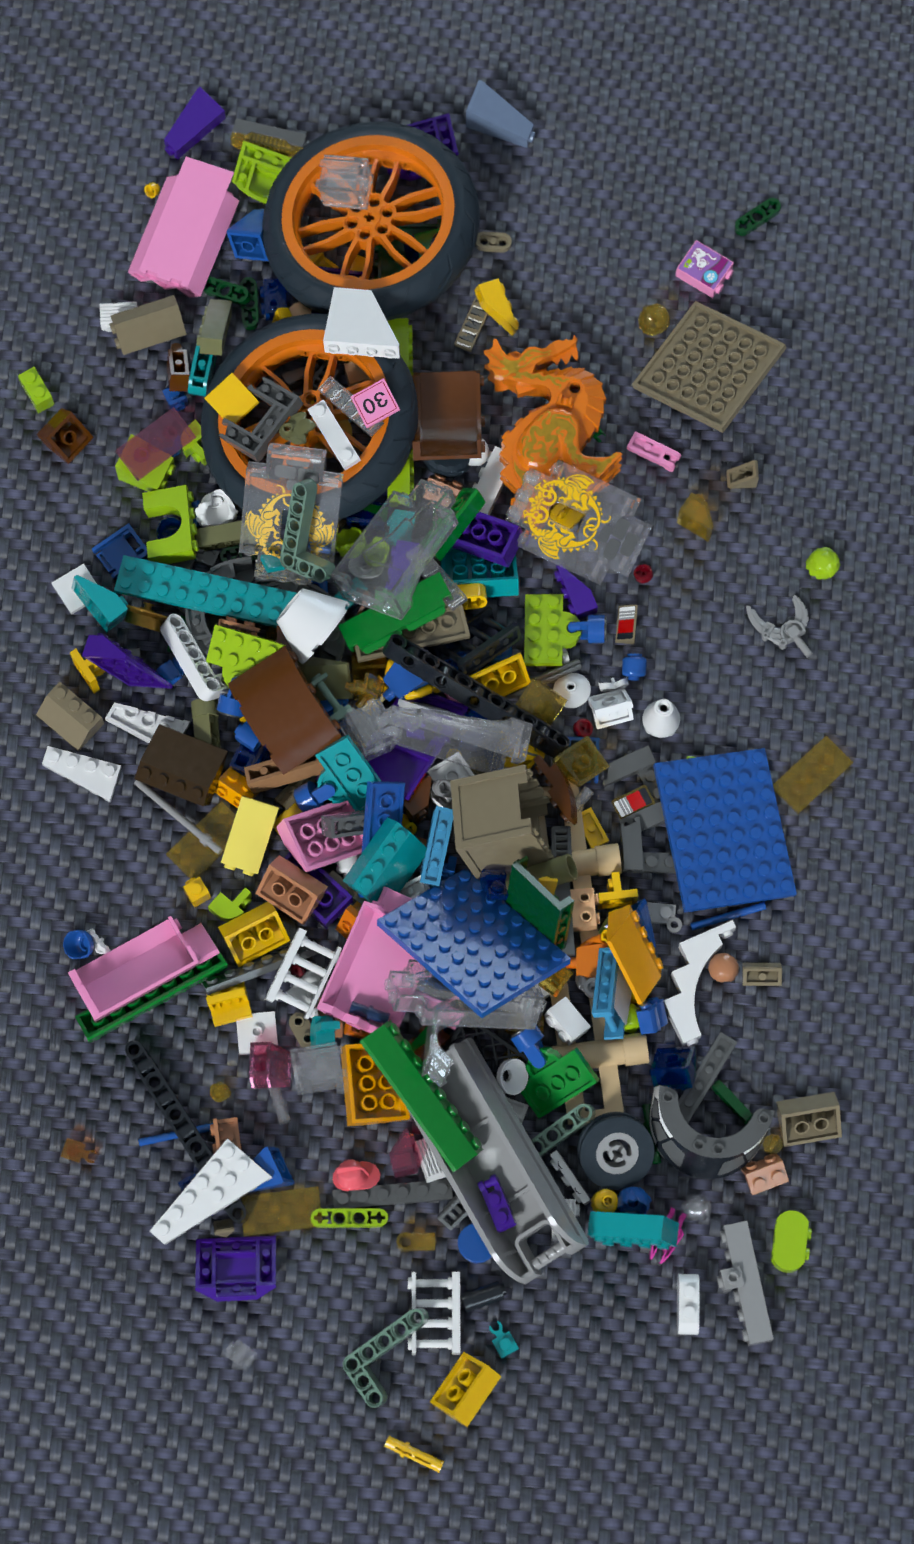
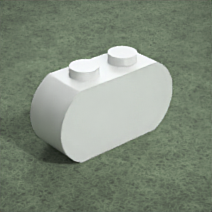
M678 1274L677 1334L698 1335L699 1274Z

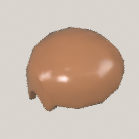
M719 953L714 955L709 961L708 971L711 977L718 982H731L739 974V965L737 960L730 954Z

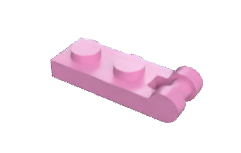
M636 431L626 448L664 467L670 472L674 471L676 461H679L681 458L679 452ZM668 455L670 457L669 460L664 459V456Z

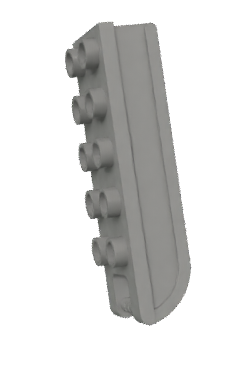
M472 1037L466 1038L458 1044L454 1043L449 1047L448 1051L424 1066L434 1076L438 1087L445 1091L448 1101L457 1108L461 1119L468 1123L471 1133L480 1140L481 1147L484 1150L453 1172L412 1114L411 1116L490 1255L500 1268L514 1280L526 1285L542 1275L541 1268L564 1253L573 1255L589 1245L586 1234ZM493 1174H496L499 1178L517 1222L516 1226L501 1233L497 1232L483 1195L477 1185V1182L481 1180L486 1181ZM494 1186L488 1188L489 1192H492L495 1190ZM546 1225H549L559 1242L535 1257L527 1244V1238Z

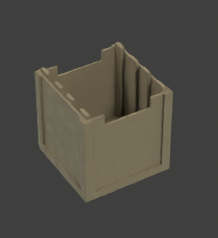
M525 764L450 781L456 851L475 878L482 882L504 878L506 874L511 873L512 864L517 859H522L525 856L529 857L527 867L555 858L547 845L541 846L545 845V842L541 838L539 816L548 815L547 803H550L548 796L543 795V788L541 786L538 787V780L532 778L533 772L531 769H527Z

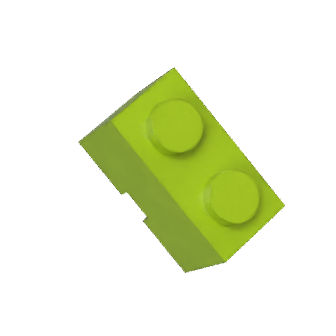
M35 367L18 375L20 384L38 414L54 406L53 398Z

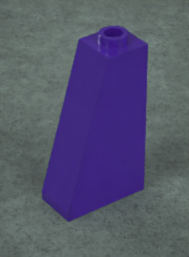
M201 87L197 88L164 139L165 151L177 160L226 119L225 110Z

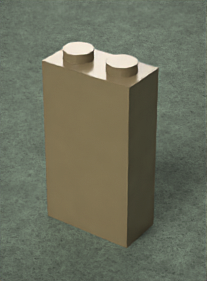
M174 295L110 315L112 323L109 325L112 334L116 333L117 338H114L117 349L121 348L123 355L187 335Z

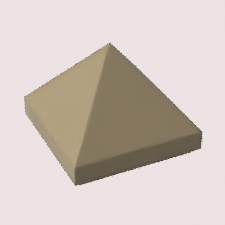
M231 1218L213 1222L215 1235L226 1238L234 1232V1223Z

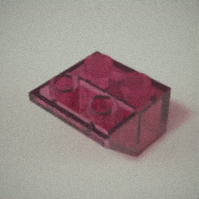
M250 1042L249 1078L251 1089L291 1087V1052L271 1042Z
M408 1129L403 1130L389 1153L395 1179L418 1173L417 1168L420 1167L418 1152H413V1148L416 1145L413 1133L409 1134Z

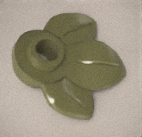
M298 412L281 426L279 434L283 439L291 441L293 444H305L307 441L305 434L313 430L316 424L306 418V412Z

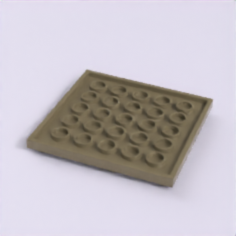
M695 301L632 383L634 389L723 433L786 350V345Z

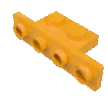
M231 767L220 776L215 790L218 796L238 808L242 796L254 799L259 794H253L247 785L246 777Z

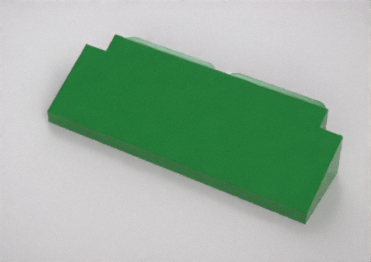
M438 572L338 625L352 653L355 652L354 646L358 645L362 652L370 654L383 647L392 634L402 636V630L407 628L409 631H413L442 616L446 612L445 607H447L443 599L448 597L451 601L454 598L441 573Z

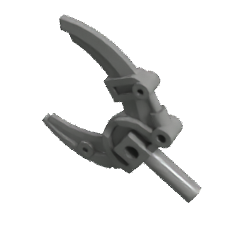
M794 595L792 598L795 607V619L785 622L781 629L775 628V625L768 621L765 623L756 611L751 609V606H746L748 618L753 627L761 633L763 641L770 640L782 650L786 649L788 644L795 642L806 658L813 654L801 638L806 633L809 617L808 611L805 609L806 606L798 596Z

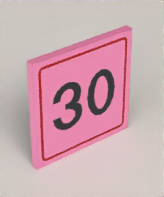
M384 378L351 396L366 428L400 411Z

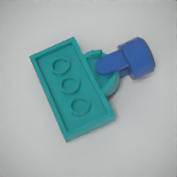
M346 735L315 754L324 767L318 777V785L316 786L313 782L309 781L294 789V800L302 812L324 806L325 800L332 801V804L342 803L347 800L356 813L365 811L367 781L381 780L350 736Z

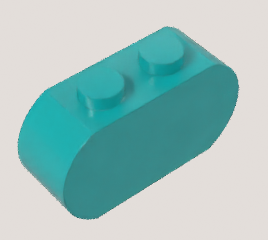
M197 344L189 376L188 394L205 397L213 379L217 355L200 354V346H197Z

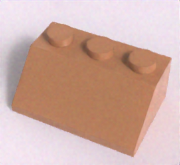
M279 855L269 864L255 894L304 925L322 900L328 886Z

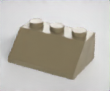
M61 682L47 694L36 714L37 717L77 751H80L104 725L103 718Z
M835 1092L776 1102L778 1122L784 1147L842 1137L840 1105Z

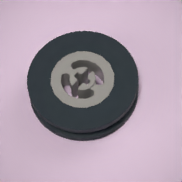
M609 1112L597 1116L582 1130L577 1143V1157L581 1168L593 1183L606 1189H624L636 1184L648 1173L654 1159V1143L648 1130L637 1118L623 1112ZM617 1139L626 1141L628 1143V1149L625 1150L624 1146L621 1144L620 1141L618 1143ZM606 1151L609 1158L615 1162L606 1161L603 1158V1152Z

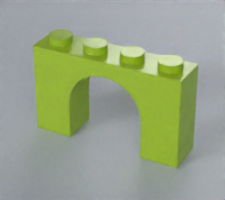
M186 485L142 493L143 507L148 518L168 514L177 515L182 518L181 526L175 534L168 538L146 542L148 560L162 564H171L197 559L196 551H199L194 536L197 535V528L195 523L193 524V519L196 518L194 507H192V502H194L193 492L189 491Z

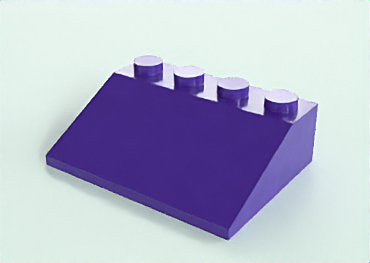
M102 633L88 635L82 656L128 686L172 689L173 685L152 667L144 663L142 658L132 655V652L128 649L121 648L119 643L109 640L107 635Z

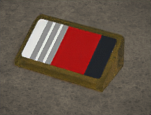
M646 784L611 801L620 819L655 804Z

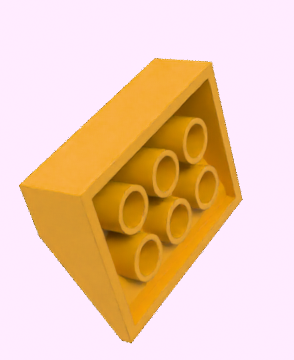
M627 905L608 912L606 942L638 1005H640L661 978L663 963L660 958L656 957L655 947L652 942L648 941L647 931L644 926L641 927L637 911H633L631 905Z
M348 1044L341 1047L347 1126L410 1120V1113L362 1044Z

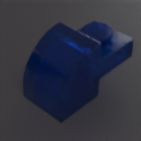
M240 744L229 766L245 773L244 767L255 765L262 744L255 752Z
M483 869L479 878L482 891H486L488 900H507L508 892L505 883L507 874L505 870Z

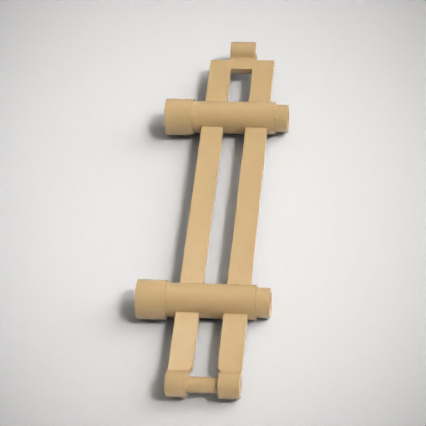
M577 779L568 780L577 805V824L573 825L570 821H564L565 826L571 827L572 858L578 873L577 880L573 881V888H592L591 876H610L612 872L622 874L619 846L616 843L587 849ZM549 786L542 787L544 790L543 795L548 796V798H551V796L547 792L551 788ZM545 815L539 816L540 835L545 842V845L541 846L547 845L549 848ZM598 925L596 930L580 931L581 943L593 936L599 935ZM562 968L548 977L557 989L550 995L552 1006L565 996L570 1001L566 969ZM589 998L595 1041L579 1043L575 1041L568 1046L566 1042L561 1041L558 1032L555 1030L557 1045L552 1046V1049L557 1050L564 1056L577 1047L592 1069L599 1068L604 1109L595 1110L594 1118L609 1112L624 1113L617 1065L625 1064V1066L649 1063L646 1034L633 1033L624 1035V1039L604 1040L605 1018L593 1017V998ZM583 1092L565 1102L566 1113L578 1105L584 1104ZM584 1107L581 1110V1116L587 1118L590 1111H585ZM567 1119L568 1125H574L571 1119Z

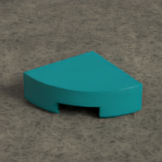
M261 555L260 560L267 573L285 570L279 558L272 555Z

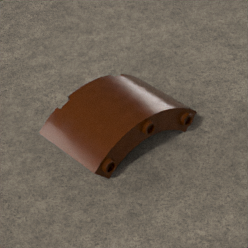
M480 370L413 373L412 379L418 403V425L414 441L412 442L413 461L482 458V453H485V441H482V427H485V416H481V387H484V375H480Z
M286 646L228 683L234 699L241 705L239 708L262 746L266 745L271 754V759L283 775L342 737L339 731L341 729L340 724L336 719L332 720L315 695L317 692L311 682H307L297 663L299 660L298 656L293 650L289 651Z

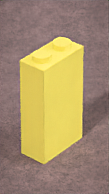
M246 796L241 797L221 863L225 864V868L234 871L236 868L243 870V874L254 876V873L259 874L280 807Z

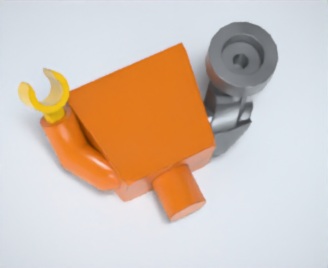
M607 929L602 934L593 936L581 943L576 948V957H570V964L564 967V969H576V984L589 998L594 997L599 948H608V944L605 943L607 941Z

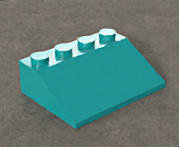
M452 547L440 561L442 577L444 580L446 578L451 585L456 582L457 585L481 583L486 587L487 597L519 595L516 554L509 568Z
M79 575L74 576L71 589L106 633L124 620L128 610V603L123 596L119 597L116 593Z
M387 817L342 881L370 903L373 901L378 902L384 887L400 893L424 859L427 847L404 826Z

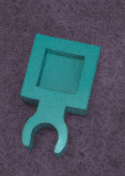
M497 1321L500 1327L499 1330L494 1331L491 1325L489 1330L496 1336L492 1343L500 1358L503 1359L519 1350L510 1331L504 1334L501 1322Z

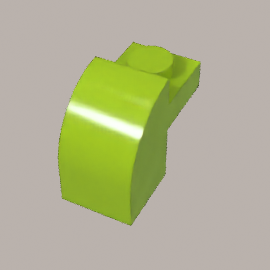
M194 420L183 430L180 439L181 446L186 458L191 455L197 463L201 462L205 466L207 461L201 447V425Z
M244 888L232 902L220 892L210 903L208 909L221 921L229 922L244 914L242 908L245 909L251 903L252 894L247 888Z

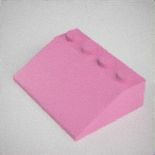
M347 800L342 803H330L284 818L276 827L283 844L305 872L362 853L363 834L333 839L325 836V830L328 827L324 817L356 814Z

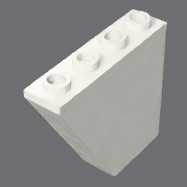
M334 287L323 339L325 353L400 359L399 343L372 291Z

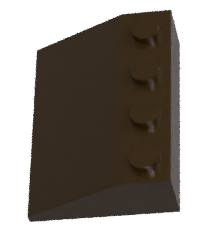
M159 724L140 760L134 779L198 805L208 806L211 805L229 751Z

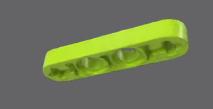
M380 1208L316 1209L311 1214L310 1221L317 1228H380L387 1223L388 1214ZM318 1213H321V1217H328V1213H331V1224H328V1219L318 1223V1220L314 1219V1217H317ZM336 1213H342L345 1216L343 1223L339 1224L334 1221ZM362 1213L365 1217L364 1222L356 1223L353 1218L354 1214ZM368 1213H371L370 1217H375L377 1213L384 1217L381 1223H378L376 1219H371V1224L367 1223Z

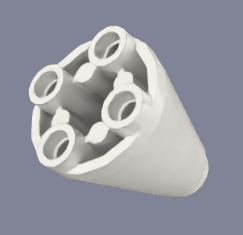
M660 699L647 706L642 716L645 731L658 738L674 735L680 724V713L672 702L667 699Z

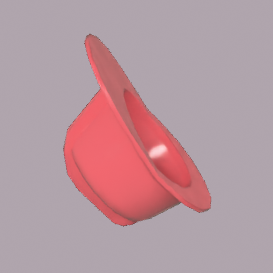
M354 1159L343 1161L333 1173V1183L342 1191L369 1189L377 1185L380 1180L379 1169L374 1164L364 1161L358 1162Z

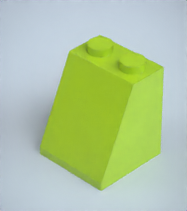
M131 434L115 468L118 480L150 492L167 488V479L169 475H173L176 465L172 456Z

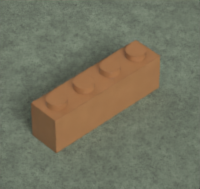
M315 755L284 775L272 759L244 767L247 785L253 794L320 775L324 769Z

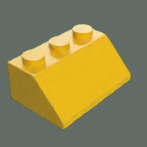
M517 653L470 675L471 678L502 697L531 684L521 653Z
M269 902L218 927L238 968L290 941L276 909Z
M463 1352L430 1400V1403L454 1420L468 1427L501 1376L487 1364Z

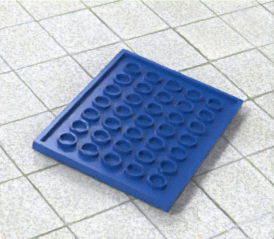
M765 748L654 763L653 768L684 913L794 897L797 895Z
M466 868L440 882L439 887L434 886L377 919L378 927L481 1018L558 972L571 962V958L512 909L482 881L476 879Z

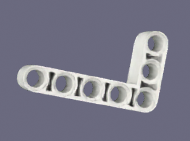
M178 614L169 615L161 625L160 631L197 696L203 701L218 699L220 693L228 694L229 687L224 682L222 673L214 674L184 620Z

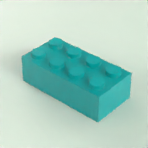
M590 1211L587 1235L593 1237L594 1241L602 1242V1245L614 1246V1243H619L623 1247H632V1244H636L641 1248H651V1245L657 1246L658 1249L669 1250V1247H677L679 1223L661 1215Z

